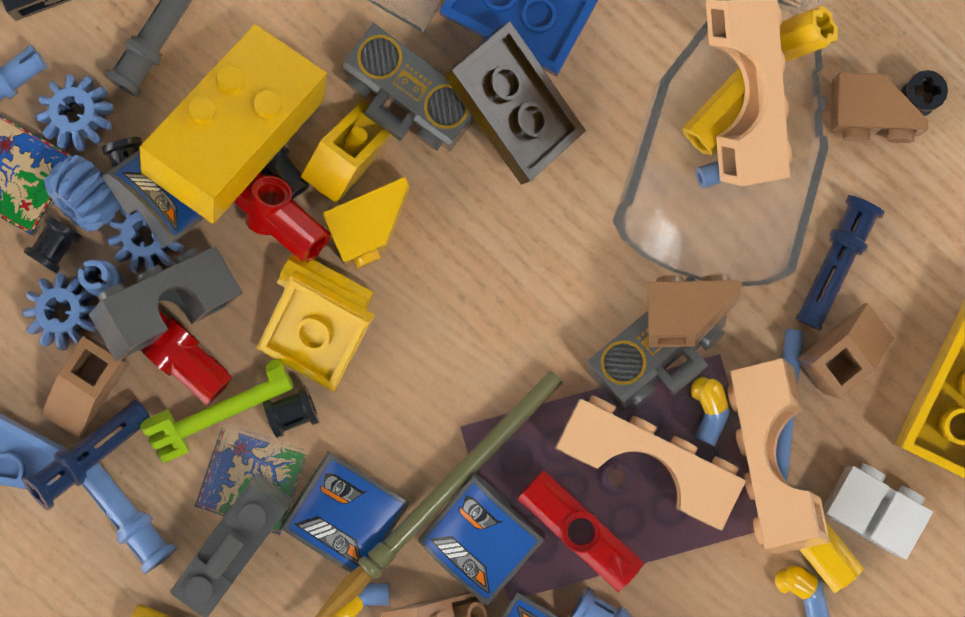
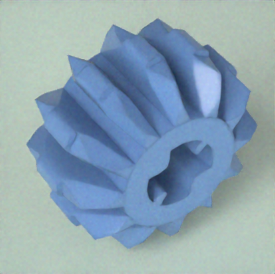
M72 74L66 75L65 88L63 89L55 81L50 82L49 87L55 95L52 98L40 95L38 99L49 110L36 114V118L40 123H49L45 127L43 135L47 139L58 136L57 146L64 150L70 146L73 140L75 148L78 151H84L86 148L85 137H89L96 145L100 144L102 139L95 131L98 127L104 130H111L113 126L108 120L102 118V116L114 112V106L111 103L102 102L108 94L107 90L103 86L93 89L94 81L88 76H85L78 85L76 78ZM74 104H78L84 109L83 115L77 114L80 120L76 122L67 117L68 110L74 111L71 108Z
M69 156L63 162L60 161L44 179L47 194L54 200V205L61 209L64 216L69 217L75 225H79L83 230L89 232L97 231L101 226H106L121 208L118 200L102 178V175H104L103 171H99L91 161H86L82 156Z
M121 207L120 211L127 219L124 223L117 219H112L109 223L111 227L121 231L120 235L108 238L109 245L115 247L123 246L116 253L115 259L122 263L131 258L129 270L138 273L142 268L144 261L147 270L157 266V259H160L167 267H171L174 262L167 252L169 249H172L175 252L182 253L184 246L175 241L170 245L162 247L153 232L151 235L155 241L151 245L141 242L139 246L138 242L142 239L139 231L143 227L148 229L150 227L138 209L136 213L126 214Z
M57 273L54 287L48 279L41 278L38 283L43 293L40 295L33 291L27 292L26 297L36 302L35 308L23 309L22 315L37 319L27 327V331L32 335L42 332L40 337L41 345L48 347L56 338L58 349L67 350L69 337L78 344L83 336L80 331L82 328L90 332H96L97 328L94 323L87 321L89 313L96 307L93 305L87 306V303L96 296L87 290L81 292L83 286L77 276L68 285L66 275ZM59 302L71 307V311L65 312L70 315L66 321L53 317V312H58L54 307Z

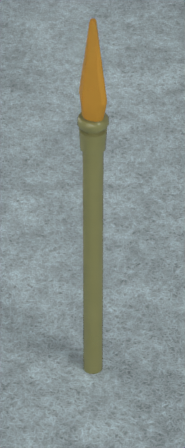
M549 371L383 542L380 541L367 553L368 557L363 556L359 559L358 563L360 566L342 580L315 617H332L360 595L372 578L378 579L382 575L381 569L385 570L403 546L563 382L552 371Z

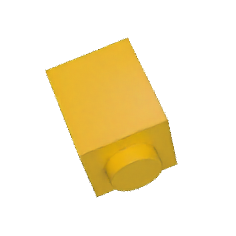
M363 100L320 141L301 175L302 179L336 204L359 181L392 136L364 115L369 104Z
M406 177L322 213L346 266L355 263L356 268L361 269L382 259L379 252L388 249L410 193Z

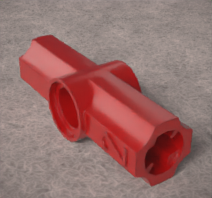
M259 173L234 201L245 212L244 219L246 225L257 234L272 235L301 262L309 263L328 244L331 233L291 199V187L286 181L275 176H264L262 173Z
M158 309L168 330L155 343L140 351L168 376L173 375L208 406L227 388L234 377L215 358L199 346L200 342L185 327L173 317H166Z
M544 469L517 497L518 501L618 593L630 583L645 563ZM585 518L592 523L593 535L587 542L575 543L570 540L568 528L575 519Z

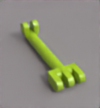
M274 359L266 365L267 381L176 422L168 409L145 419L140 424V428L145 436H150L148 441L152 448L158 449L156 454L160 461L163 463L169 462L189 453L186 437L294 388L293 380L289 373H286L282 360Z

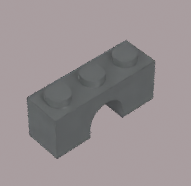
M216 246L200 253L197 247L190 249L174 259L176 265L164 271L160 265H157L140 274L136 278L138 283L126 289L122 283H119L98 295L100 302L89 313V316L115 362L155 343L168 330L159 314L158 301H169L178 305L192 325L228 307L243 293Z

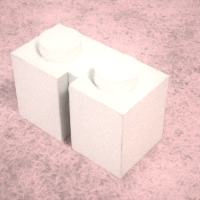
M861 463L859 469L855 466H846L823 506L824 515L894 556L907 560L933 514V511L922 506L926 498L901 485L899 491L891 489L883 483L886 475L865 463Z

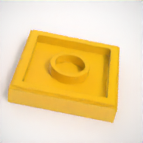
M295 271L256 349L274 359H281L283 364L335 392L375 315Z

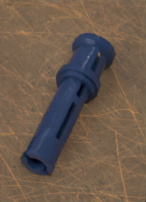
M853 195L847 196L845 202L848 204V207L837 229L830 231L829 241L832 245L799 313L795 317L799 322L819 331L822 329L827 314L841 289L856 255L861 256L862 253L866 252L868 245L865 242L876 219H881L885 213L880 207ZM861 216L855 230L853 231L858 218ZM845 250L844 253H843L842 258L839 259V257H840L842 251ZM834 269H836L835 272H834V274H833V276H832V278H831V280H830V282H829V284H828V286H827V288H826V291H825V293H824V295H823L821 301L818 302V300H819V298H820V296H821V294H822V292H823V290H824V288H825V286H826V284H827V282H828V280H829V278H830V275H831L832 271H833Z
M132 400L128 406L99 426L71 450H58L53 454L54 460L35 475L27 474L23 477L22 481L26 489L42 508L50 510L54 507V500L73 485H82L85 482V478H87L86 472L140 430V424L150 417L149 413L137 400ZM118 427L122 428L119 432H117L114 436L108 439L97 449L94 448L96 444L102 441L105 437H107ZM81 456H85V458L82 461L79 462L77 460ZM57 475L61 476L51 485H47V483Z

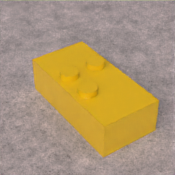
M254 24L140 146L141 174L214 224L322 104L325 99L327 72Z
M965 299L894 442V445L964 479Z

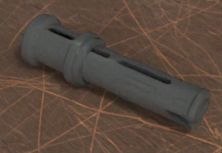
M160 0L137 37L131 36V38H127L124 43L126 50L113 70H107L104 77L125 92L138 97L141 93L139 89L141 83L152 66H158L162 61V54L159 51L192 0Z

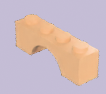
M706 0L709 45L727 52L737 62L743 74L745 84L744 101L739 115L731 126L716 136L720 181L738 186H747L790 178L789 163L792 159V150L787 139L786 118L789 113V106L784 95L783 72L785 70V56L781 50L780 26L782 23V11L778 0Z
M780 358L730 371L733 385L728 386V398L733 411L738 412L741 428L736 430V439L741 454L747 456L750 472L745 473V486L750 499H755L758 517L753 519V527L758 543L760 545L764 544L766 550L776 554L830 543L821 498L809 491L794 489L782 476L777 464L776 448L780 433L787 422L803 410L794 366Z
M592 395L589 402L583 399L578 400L555 449L595 469H598L610 458L624 452H641L650 455L661 462L673 478L677 493L676 509L715 529H723L746 480L736 476L739 470L737 466L714 456L710 463L695 455L698 447L676 436H673L669 443L654 435L657 429L656 426L636 416H632L630 422H627L613 415L616 406Z

